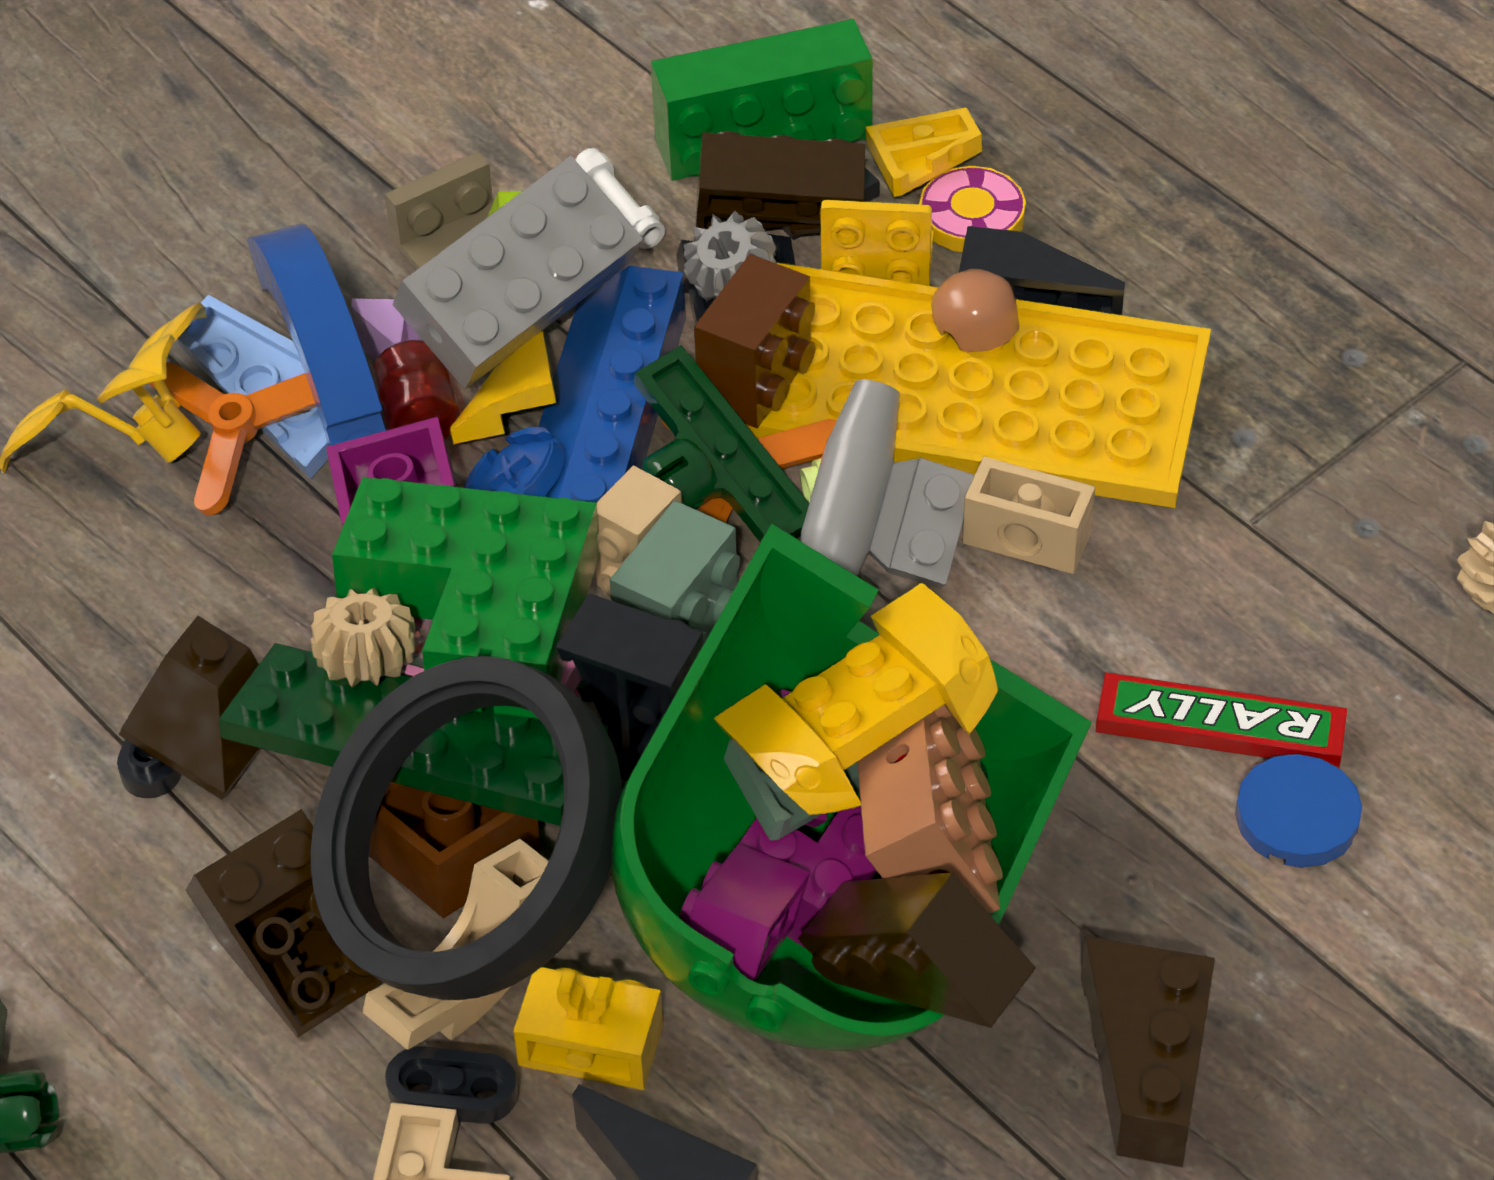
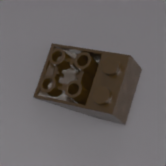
M302 809L194 874L185 890L221 946L297 1038L384 983L350 960L334 942L324 925L315 899L311 875L313 825Z

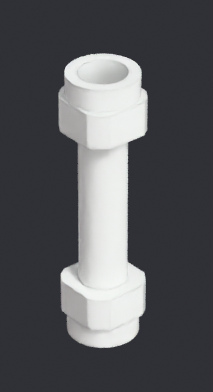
M589 148L581 152L575 160L642 236L644 240L640 248L649 249L657 245L665 234V227L659 221V216L649 205L641 207L614 177V164L604 153H601L596 148Z

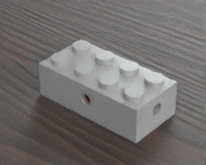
M569 156L401 282L392 305L462 387L467 389L630 264L644 239L572 156Z

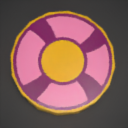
M965 166L949 169L929 181L922 189L919 202L920 205L932 207L931 230H934L933 241L955 252H963L967 226L1022 231L1026 200L1021 187L1008 175L992 168Z

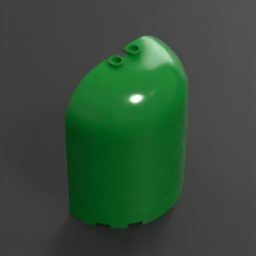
M771 523L621 793L615 813L612 839L611 870L615 893L631 932L649 959L680 991L712 1014L747 1032L790 1046L825 1051L870 1049L894 1043L918 1033L939 1020L944 1014L833 983L815 969L812 964V954L788 937L785 938L754 982L736 969L732 961L733 953L701 935L679 918L689 892L693 888L701 891L704 879L712 863L717 861L723 864L757 818L724 761L725 752L731 738L719 727L714 717L765 684L775 693L780 690L793 692L795 687L803 680L819 675L845 658L848 652L857 645L870 642L879 636L878 632L859 621L870 608L879 590ZM991 660L998 692L986 713L976 725L975 730L979 734L986 752V756L980 760L987 769V781L991 789V796L986 798L985 802L986 809L990 813L997 831V836L991 839V846L999 861L1003 875L1002 879L996 881L1000 909L990 913V916L999 925L1092 722ZM860 793L856 794L861 801ZM838 811L827 813V821L816 828L803 825L797 830L818 843ZM879 873L874 877V879H883Z

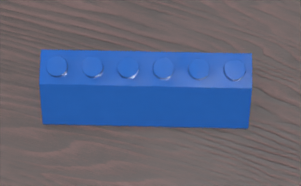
M628 266L577 304L553 378L556 403L545 405L538 426L546 428L565 448V464L558 480L545 497L598 502L633 465L642 470V463L647 456L658 414L634 385L635 372L678 347L686 320L684 272Z

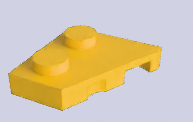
M965 107L867 126L866 144L894 197H897L981 153L982 134Z

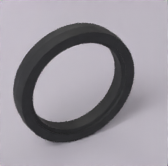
M489 656L466 657L433 666L410 678L383 698L363 719L342 748L323 788L313 826L311 843L313 891L324 925L342 952L357 966L391 987L440 1000H466L497 993L517 984L549 962L581 927L602 892L612 868L613 827L615 813L622 793V779L613 744L596 714L581 698L554 677L515 661ZM492 706L519 707L531 711L550 733L560 757L564 777V808L561 827L556 845L542 876L523 903L503 923L481 938L464 946L444 951L420 952L407 949L392 935L381 919L373 899L369 878V848L373 825L378 808L389 784L412 751L425 738L450 720L465 713Z

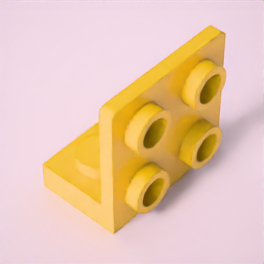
M839 200L822 201L821 269L930 286L934 230H931L932 207L920 204Z

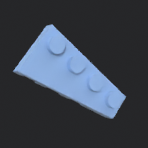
M207 295L201 302L206 308L207 318L191 321L177 339L178 345L226 394L240 393L246 396L305 373L292 340L210 295ZM317 407L260 428L310 480L328 460L326 450L328 442Z

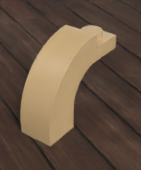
M518 839L474 864L469 893L463 911L452 930L433 952L464 946L481 938L503 923L531 893L549 861L521 839ZM384 983L366 994L363 1014L404 1048L409 1050L439 1031L449 1040L454 1039L485 1015L510 987L497 993L474 999L440 1000L404 992Z

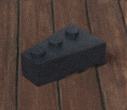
M589 593L557 644L556 649L562 661L571 662L573 660L582 678L577 686L584 702H592L593 700L602 718L601 723L610 726L611 742L618 759L621 778L624 781H628L703 646V632L691 628L684 622L667 620Z

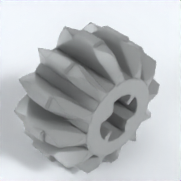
M734 211L726 222H722L720 218L713 214L712 226L708 229L694 227L693 236L696 241L683 245L685 250L684 256L687 260L684 264L685 274L689 282L694 284L699 295L706 302L719 295L749 254L776 263L774 259L776 255L775 243L771 235L764 231L762 224L755 217L744 221L743 217Z

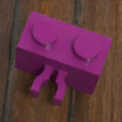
M738 843L723 864L717 861L712 863L704 879L701 891L693 888L689 892L679 918L701 935L733 953L732 961L736 969L746 978L755 982L793 929L811 872Z

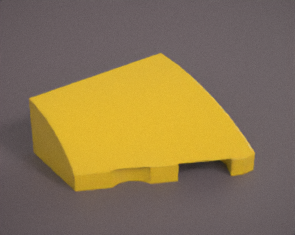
M543 331L495 366L478 392L451 426L453 444L505 434L502 414L556 403L552 371Z

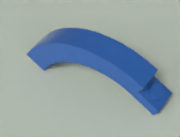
M300 223L249 237L247 242L262 291L268 290L271 293L289 329L305 371L328 446L386 431L380 413L382 411L380 400L354 323L331 266L312 231L305 224Z

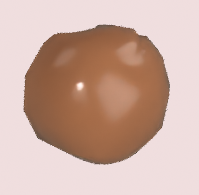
M969 269L953 274L941 284L932 296V317L939 334L944 335L946 331L949 332L963 351L992 350L1009 342L1019 329L1015 294L1009 282L997 274L982 269Z

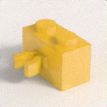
M539 968L531 976L513 1030L518 1066L644 1090L663 1028L661 990L649 988L643 983L634 980L616 982L612 978L590 977L571 968H559L556 970Z

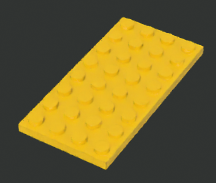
M777 263L810 276V301L815 304V313L811 322V341L815 343L816 348L814 358L808 370L803 374L798 373L788 386V392L781 407L776 411L771 410L758 428L746 424L756 438L826 419L837 420L855 381L872 380L887 384L900 393L893 463L923 458L975 475L984 456L1095 486V496L1176 508L1210 344L1211 329L1016 299L1019 329L1011 340L992 350L967 352L959 348L955 338L946 331L944 335H940L932 317L931 303L932 296L939 287Z

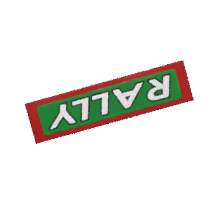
M1105 672L1096 721V732L1269 759L1277 756L1300 754L1323 759L1340 768L1348 708Z

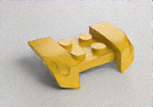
M920 583L870 616L879 636L870 642L857 645L848 652L845 658L819 675L803 680L795 687L793 692L781 699L765 684L714 717L719 727L809 815L837 812L861 806V801L844 772L845 769L944 704H946L963 730L970 734L984 716L998 692L990 657L976 635L957 611L923 583Z

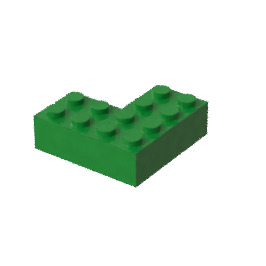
M362 477L332 553L336 596L343 599L347 597L349 589H352L357 594H366L372 588H376L380 597L388 594H397L400 604L410 607V613L413 618L433 620L422 649L424 671L451 660L489 656L505 658L527 665L561 682L567 661H562L556 646L588 595L599 559L597 502L515 494L507 491L496 492L460 488L450 485L396 481L388 478ZM494 706L495 714L537 718L531 711L523 708ZM483 708L474 711L482 712Z

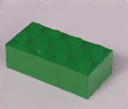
M854 19L650 61L655 141L671 181L699 175L702 133L717 134L723 131H732L745 136L772 137L788 135L795 139L818 141L835 138L843 139L850 143L866 139V127L872 126L873 58Z

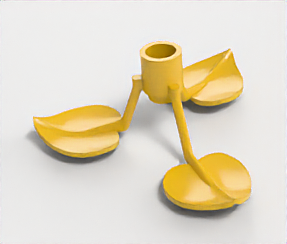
M198 302L188 307L173 320L156 330L143 344L128 369L115 376L96 399L102 404L110 398L132 389L144 403L132 417L139 424L137 427L126 423L64 389L34 408L17 425L0 456V470L5 474L12 453L41 432L58 414L70 409H79L130 436L138 446L146 440L167 463L179 457L196 441L201 432L178 409L181 405L171 395L164 382L167 378L166 361L173 343L185 331L191 321L207 318L204 305ZM153 382L160 397L158 395L152 397L143 385Z

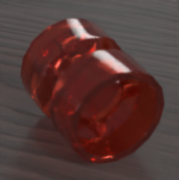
M422 340L403 341L385 349L376 358L372 369L377 391L384 406L389 430L438 417L444 439H446L451 434V426L460 416V408L455 392L450 386L447 368Z

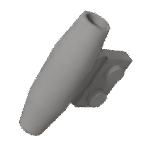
M857 380L826 442L803 523L800 541L858 576L869 554L886 570L885 572L941 589L947 583L964 519L965 496L975 475L923 458L893 463L900 393L895 388L881 382Z

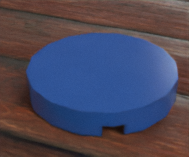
M1294 754L1273 757L1255 766L1241 782L1235 816L1240 834L1254 851L1268 859L1269 854L1276 858L1285 859L1284 865L1303 868L1325 865L1345 854L1352 845L1353 838L1358 833L1363 806L1357 787L1341 769L1320 758Z

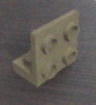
M479 152L385 194L391 241L416 270L488 217L493 205L489 163Z

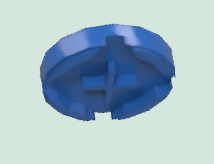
M528 427L513 432L505 439L510 444L499 453L493 448L480 458L469 473L463 487L545 497L558 480L565 464V448L546 428Z

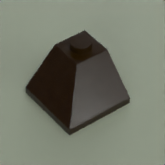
M197 616L163 658L123 724L119 735L223 800L261 748L221 738L218 719L259 663L248 646L202 617Z

